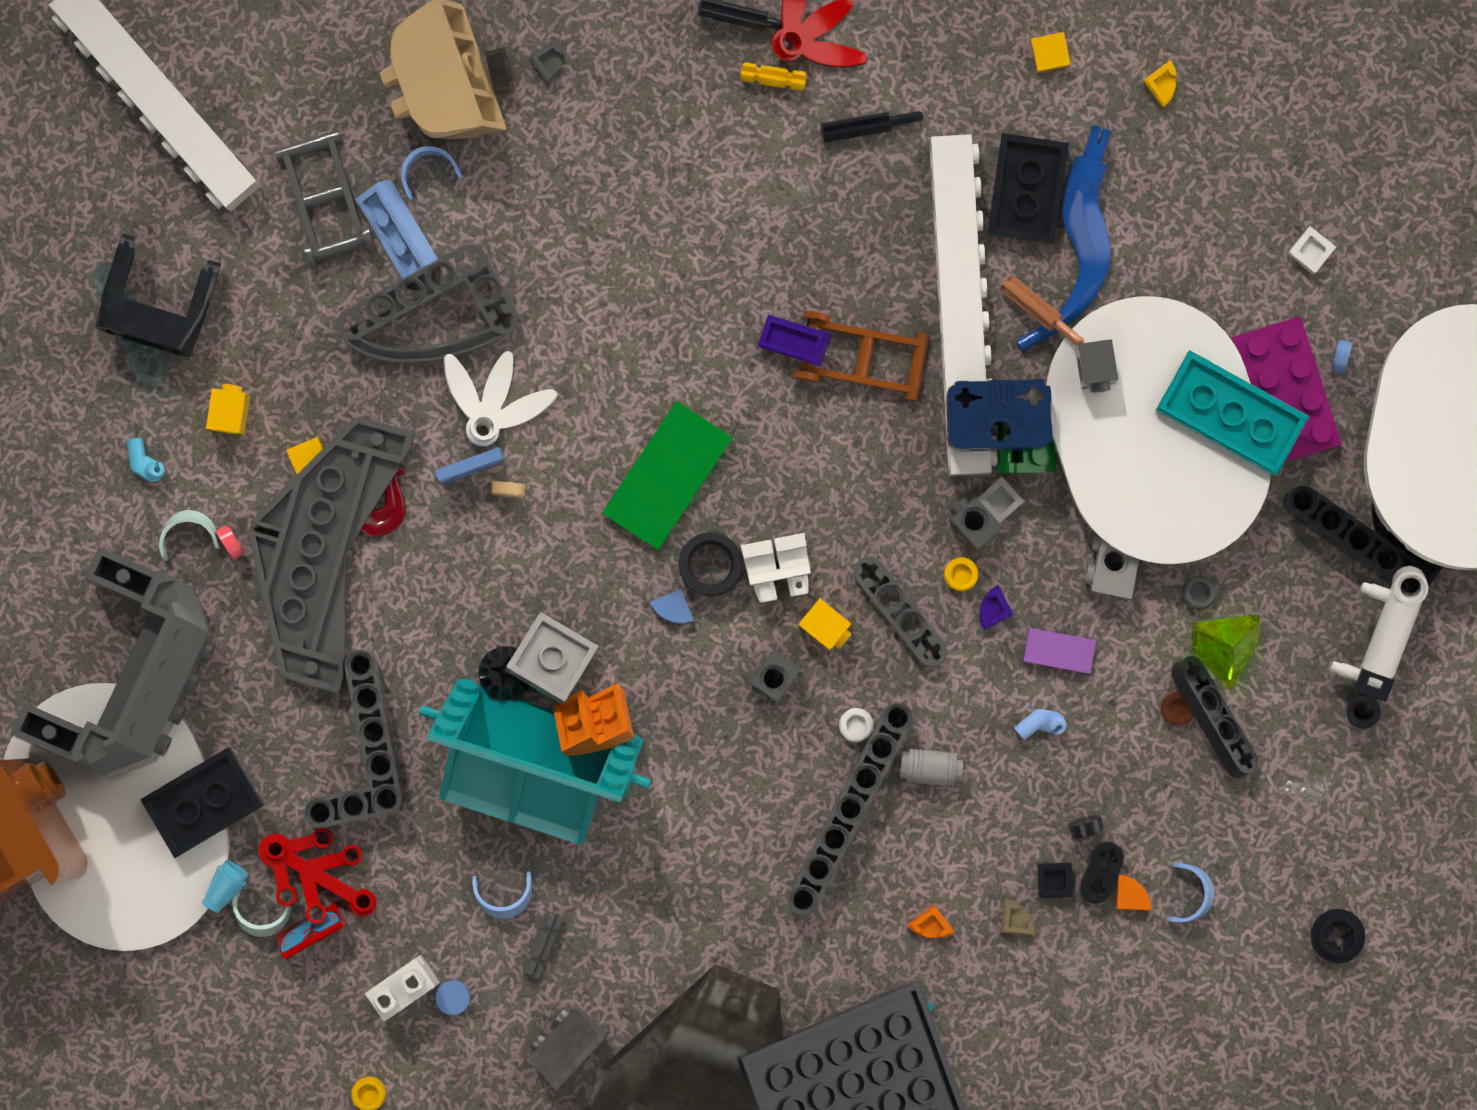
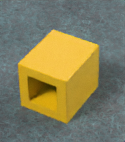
M222 384V390L212 388L206 429L213 432L245 436L250 395L242 393L243 387Z
M821 598L798 624V626L829 651L833 646L840 649L852 635L847 630L851 623Z

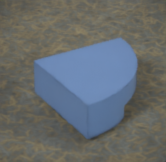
M681 589L650 601L653 609L668 621L675 623L694 621Z

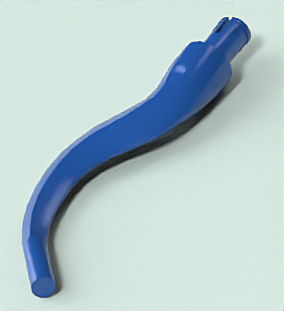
M1093 125L1090 128L1091 131L1083 156H1075L1064 195L1062 213L1064 226L1079 260V275L1076 285L1059 312L1063 315L1061 321L1067 326L1078 318L1095 298L1105 280L1110 264L1109 236L1100 210L1098 197L1107 165L1102 163V159L1112 131L1108 129L1101 131L1102 127ZM1042 325L1017 339L1016 343L1023 352L1058 331L1054 328L1050 332Z

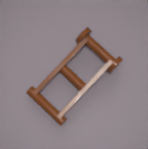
M804 311L803 318L810 320L808 327L820 331L824 329L860 336L861 342L854 375L816 368L815 365L802 361L800 371L794 370L792 378L818 383L819 377L903 392L906 393L905 400L918 402L930 335L917 333L916 339L832 323L830 322L831 316L828 314ZM875 339L914 347L907 385L868 378Z

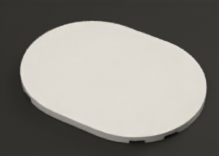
M1153 296L1126 298L1109 303L1091 312L1072 330L1084 339V343L1112 339L1118 381L1110 385L1111 390L1105 392L1091 393L1090 388L1081 389L1075 353L1076 346L1066 337L1053 357L1046 381V386L1051 387L1052 439L1076 508L1093 532L1113 549L1126 556L1160 565H1176L1198 561L1214 555L1237 540L1255 520L1266 498L1271 475L1155 410L1189 350L1250 383L1237 348L1226 332L1206 314L1192 306L1169 298Z
M1476 304L1458 305L1436 311L1415 323L1394 344L1380 372L1364 452L1366 488L1369 489L1371 499L1376 508L1375 512L1385 528L1391 531L1406 546V549L1418 557L1433 564L1457 570H1477Z
M92 683L76 686L50 697L36 708L84 728L87 721L97 725L116 684ZM183 720L179 725H173L168 735L172 738V742L164 757L159 755L156 762L113 779H108L19 740L14 736L7 747L3 760L29 758L35 766L43 761H47L55 770L65 788L66 796L55 803L86 855L87 869L84 875L78 879L50 885L46 877L32 884L31 888L48 916L64 931L87 944L118 951L151 948L180 936L195 925L208 910L202 901L205 898L217 866L223 865L225 860H228L230 853L228 828L181 856L174 858L140 800L204 762L196 740Z

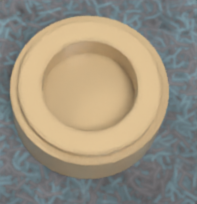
M492 481L491 494L499 497L523 498L525 497L526 484Z

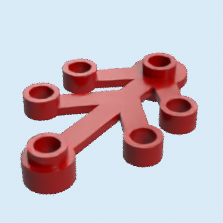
M318 828L312 835L292 840L287 839L281 834L267 835L259 844L258 854L260 860L266 866L273 868L278 889L276 900L280 906L285 908L291 907L297 900L296 890L289 884L286 868L288 866L299 873L307 905L306 919L310 924L319 925L326 918V909L320 904L315 883L349 902L351 912L359 918L369 917L375 912L377 899L373 892L367 889L356 891L324 872V870L345 865L348 867L357 866L362 860V851L358 846L348 845L342 852L304 860L294 853L314 847L325 850L332 845L333 835L329 829ZM318 834H327L329 841L326 844H319L316 841ZM277 844L281 846V854L278 856L271 855L269 848L272 845ZM350 850L356 851L358 859L350 862L346 859L345 854ZM283 891H290L293 894V899L290 902H283L280 899ZM359 897H367L370 901L369 906L360 908L356 903ZM314 908L320 909L323 913L322 917L318 920H314L309 916L310 911Z

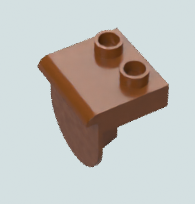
M29 758L0 760V903L46 877L50 885L78 879L84 875L87 869L86 855L55 803L66 796L65 788L57 773L47 761H43L35 766Z

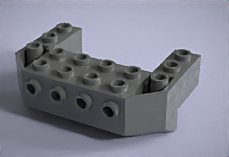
M98 547L84 578L91 585L141 606L140 608L148 615L97 725L87 721L84 728L24 703L10 734L19 740L108 779H113L156 762L159 755L165 756L172 742V738L168 735L174 724L179 725L187 709L183 703L188 693L194 694L201 679V675L197 673L202 662H209L216 645L212 643L214 637L199 597L191 586L158 570L155 572Z

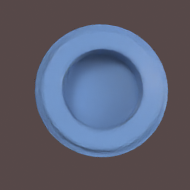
M1341 339L1338 341L1331 368L1333 373L1345 374L1352 342Z
M449 980L438 988L435 999L438 1008L443 1013L457 1015L468 1007L471 996L468 987L463 982Z

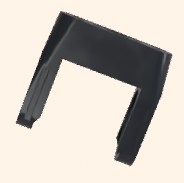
M122 233L103 291L95 328L103 333L182 357H191L206 317L221 263L208 259L206 266L201 269L187 316L171 313L122 298L135 256L134 244L136 237Z

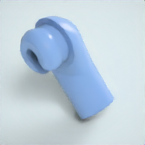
M1037 709L1016 725L1014 729L1025 741L1037 730L1050 732L1054 735L1062 734L1066 729V721L1063 715L1056 711Z

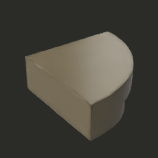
M1004 898L1000 932L1035 936V926L1028 911L1017 902Z

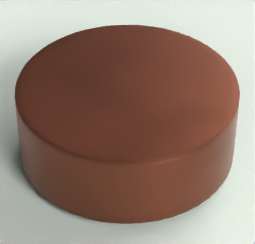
M1172 692L1166 695L1161 702V715L1171 725H1185L1194 717L1181 692Z

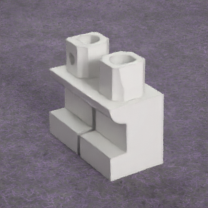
M804 533L774 539L780 569L776 568L771 539L741 545L750 586H754L760 603L777 600L774 581L784 579L788 581L791 597L808 594L807 575H810L811 572Z
M419 955L367 991L365 995L385 1022L430 991L440 981L422 955Z

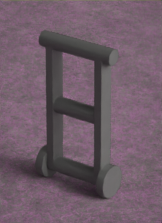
M339 130L274 150L278 163L285 162L309 243L303 244V248L311 270L318 268L317 261L364 246H367L369 252L376 250L369 225H361L340 158L337 144L343 142ZM329 147L341 184L303 196L292 158ZM345 197L356 235L318 246L307 209Z

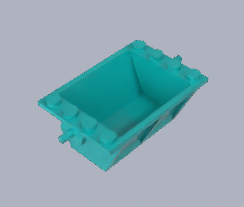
M457 679L440 711L423 705L419 711V715L435 720L426 740L450 747L438 799L582 846L594 819L600 797L621 802L622 797L627 798L631 784L648 789L651 779L635 774V763L644 741L637 734L633 733L634 739L612 748L588 754L565 756L561 752L554 710L517 698L511 700L496 699L490 696L483 687L478 686L476 682L469 679Z

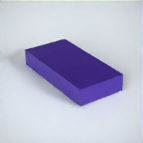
M768 314L758 347L821 367L831 334Z

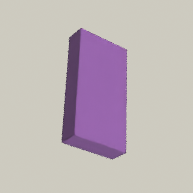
M1028 628L1023 662L1090 674L1096 640Z

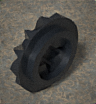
M513 646L496 647L485 654L479 665L478 675L481 686L490 696L499 700L515 699L525 693L530 686L516 677H508L507 682L502 687L501 675L491 670V668H503L504 664L507 663V659L511 660L517 650Z
M1344 909L1327 910L1316 917L1310 929L1312 947L1319 957L1331 963L1340 964L1353 960L1359 955L1365 943V930L1362 922L1356 915ZM1332 923L1340 931H1351L1341 938L1342 950L1335 941H1324V939L1333 934Z

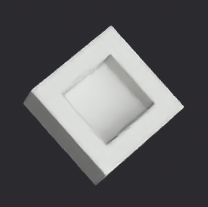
M1309 226L1287 254L1314 275L1336 246Z

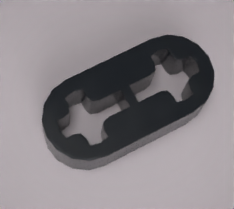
M1106 841L1096 845L1092 851L1079 884L1080 895L1087 902L1099 904L1109 897L1124 860L1123 851L1120 846ZM1111 847L1114 849L1113 855L1117 857L1115 863L1109 862L1103 872L1100 870L1103 859L1099 857L1100 851L1106 852ZM1099 873L1103 875L1099 886L1104 888L1102 895L1095 894L1094 898L1089 897L1090 891L1086 888V884L1088 882L1094 883Z

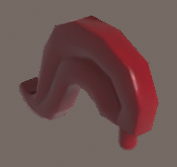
M399 468L385 491V506L379 510L372 511L361 532L371 537L388 535L400 527L406 516V504L398 482V476L406 474L404 468Z

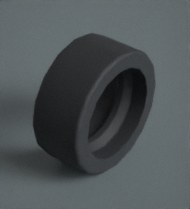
M716 532L700 533L691 538L681 550L678 561L680 575L686 586L695 593L707 597L723 595L733 589L740 579L743 568L741 552L735 542L726 535ZM713 544L720 546L727 552L730 557L731 568L723 581L718 584L709 585L695 578L691 571L690 563L697 549L704 545Z

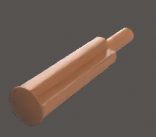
M1010 275L1003 281L1000 291L1050 332L1055 328L1075 346L1084 343V339L1061 321L1063 318L1061 313L1018 278Z

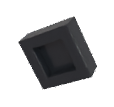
M1071 862L1037 863L1038 898L1073 897Z

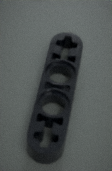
M1189 656L1176 662L1172 667L1173 680L1225 770L1230 776L1238 779L1253 773L1258 766L1257 756L1204 664L1194 656ZM1199 685L1200 689L1198 690L1195 689V686ZM1202 695L1209 699L1211 703L1210 710L1203 706L1201 701ZM1219 724L1226 728L1228 732L1227 740L1220 735Z

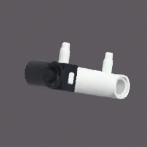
M1406 566L1396 571L1390 589L1376 584L1362 583L1360 588L1362 593L1385 602L1363 662H1360L1359 668L1346 663L1332 662L1330 668L1332 672L1354 680L1352 683L1354 691L1346 699L1345 707L1348 720L1357 728H1371L1379 721L1381 717L1379 700L1387 702L1395 681L1394 675L1422 602L1428 594L1429 587L1426 577L1416 567ZM1415 578L1420 582L1419 588L1414 593H1405L1400 588L1405 579ZM1359 702H1368L1373 706V709L1368 715L1360 716L1354 712V707Z

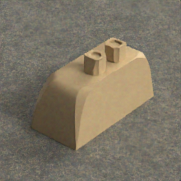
M433 0L408 16L395 28L392 33L390 48L392 65L382 70L380 76L386 89H394L398 86L402 89L404 96L391 101V107L396 118L412 117L427 136L447 140L467 139L506 130V125L465 9L461 4L448 0Z

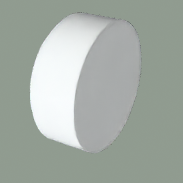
M849 709L841 716L839 729L847 740L861 742L871 735L873 720L870 714L863 709Z

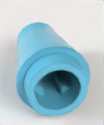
M225 860L223 865L217 866L205 898L202 901L203 905L211 911L219 913L247 884L245 880L248 877V873L234 862Z

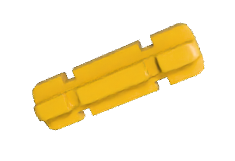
M747 62L743 63L740 79L743 82L754 83V81H759L761 85L780 88L790 86V89L799 91L804 90L807 77L804 71L793 70L792 73L788 72V69L766 65H761L760 68L756 67V64Z

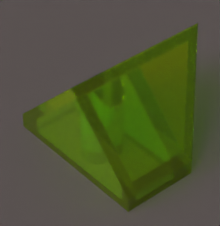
M1257 614L1191 623V648L1193 652L1230 691L1234 688L1259 643L1260 616Z

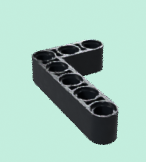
M1301 485L1293 488L1286 493L1283 499L1285 511L1290 516L1391 586L1394 574L1402 567L1413 566L1420 569L1426 577L1428 587H1430L1443 566L1426 561L1412 552L1408 555L1309 486ZM1297 492L1305 494L1309 500V505L1305 511L1298 510L1294 506L1293 498ZM1325 512L1332 513L1336 518V526L1333 530L1325 529L1321 523L1322 515ZM1353 531L1361 533L1364 537V545L1360 550L1354 549L1350 545L1349 537ZM1381 551L1388 552L1392 557V564L1388 569H1384L1378 564L1377 557ZM1405 579L1400 588L1405 593H1414L1419 586L1415 589L1410 588Z

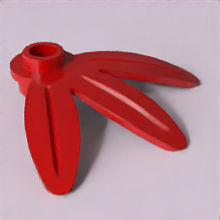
M782 0V29L773 35L771 41L772 50L780 60L792 62L802 56L821 65L839 68L859 66L867 62V56L859 50L836 43L813 40L837 25L852 8L853 0L833 1L813 12L803 22H801L806 0ZM783 41L789 43L790 51L785 48Z

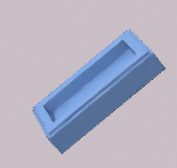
M498 447L435 470L439 482L445 485L504 463L505 458L502 450Z

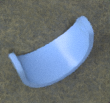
M424 146L417 148L407 156L402 166L401 178L409 200H412L413 197L407 184L408 172L412 164L423 156L439 155L446 158L452 163L458 178H463L454 159L446 151L434 146Z
M1173 863V867L1189 869L1201 879L1205 897L1200 909L1192 916L1187 918L1167 917V921L1189 922L1197 920L1204 916L1213 904V883L1202 869L1189 864Z
M531 871L527 872V887L521 899L506 907H495L486 903L478 892L477 875L473 876V890L479 906L484 912L498 919L513 918L520 914L527 907L532 895Z

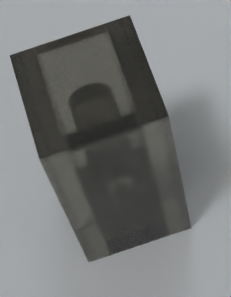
M506 48L486 51L485 56L495 96L516 92Z

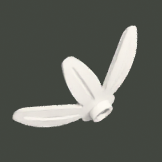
M505 351L489 374L483 391L482 402H480L472 380L458 359L452 354H447L444 357L447 385L455 402L469 418L466 425V435L477 446L486 447L493 444L499 436L500 429L512 428L534 419L544 412L557 398L555 390L547 389L524 396L501 409L509 391L513 374V354L510 351ZM478 426H485L489 433L481 436L477 433L476 428Z

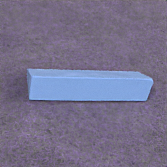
M391 180L376 183L355 199L401 278L438 259Z

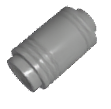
M910 748L909 752H902L900 778L907 779V782L954 787L955 780L962 781L963 760H957V753Z

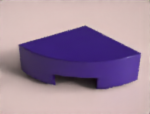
M999 585L992 588L981 603L979 619L982 630L1014 615Z

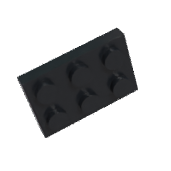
M1006 133L1001 134L987 235L1047 244L1055 243L1069 143Z
M231 747L222 750L140 799L174 858L181 856L265 806Z

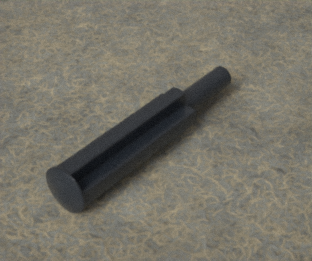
M700 0L698 4V16L764 31L765 27L776 30L782 29L781 20L768 17L769 12L720 0Z
M917 111L889 116L888 112L821 123V137L825 143L891 131V126L922 121L923 113Z

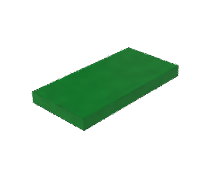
M676 400L602 514L659 551L733 437Z

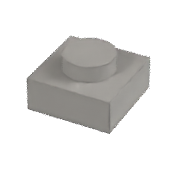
M1000 477L978 497L979 501L999 523L1025 502L1003 477Z

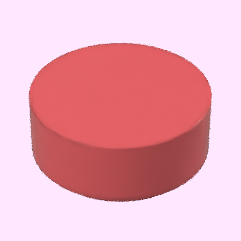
M224 525L215 531L233 560L243 554L242 547L228 526Z

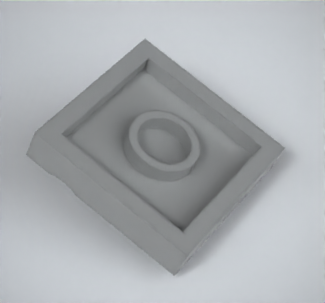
M540 612L506 666L505 671L564 705L599 646Z

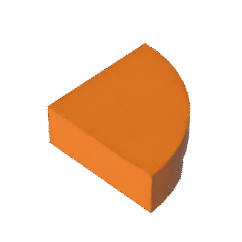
M1118 874L1116 909L1151 910L1150 898L1144 887L1136 880Z
M934 904L907 924L913 932L926 938H944L955 932Z

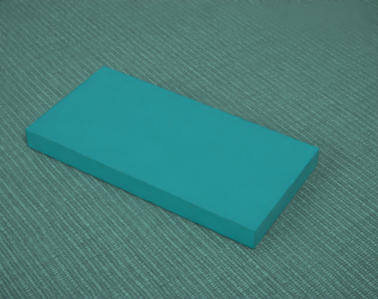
M1191 350L1187 352L1155 410L1274 477L1277 476L1309 418L1308 415Z

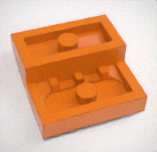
M618 683L590 697H587L583 690H580L570 695L564 705L558 702L552 704L561 752L565 756L598 752L634 739L625 692Z

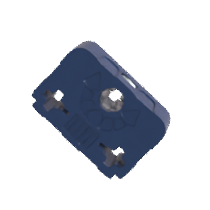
M1042 379L954 382L946 395L948 445L957 452L1044 449L1052 440L1051 387L1046 386ZM1031 389L1035 390V394L1042 398L1035 406H1031L1030 400L1022 398V396L1028 395ZM962 391H967L968 397L976 399L969 402L967 408H963L962 403L955 400ZM997 424H1002L1003 430H1008V435L1004 436L1001 442L997 441V437L991 435L990 430L996 428Z

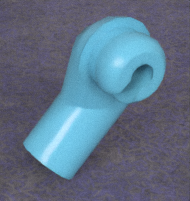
M143 438L127 440L132 472L146 481H159L165 473L164 465L146 456Z

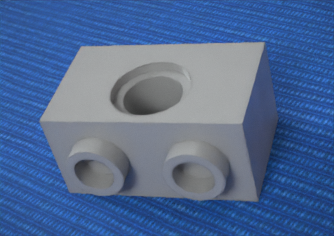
M1094 532L1091 550L1097 551L1094 565L1088 563L1084 579L1085 584H1090L1088 592L1131 600L1139 560L1113 549ZM1110 552L1118 554L1122 560V565L1118 571H1111L1105 566V556Z

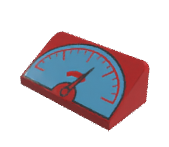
M336 903L325 907L326 918L321 924L312 925L305 918L277 935L283 959H288L347 926V922ZM320 910L310 917L318 920L322 917L323 913Z

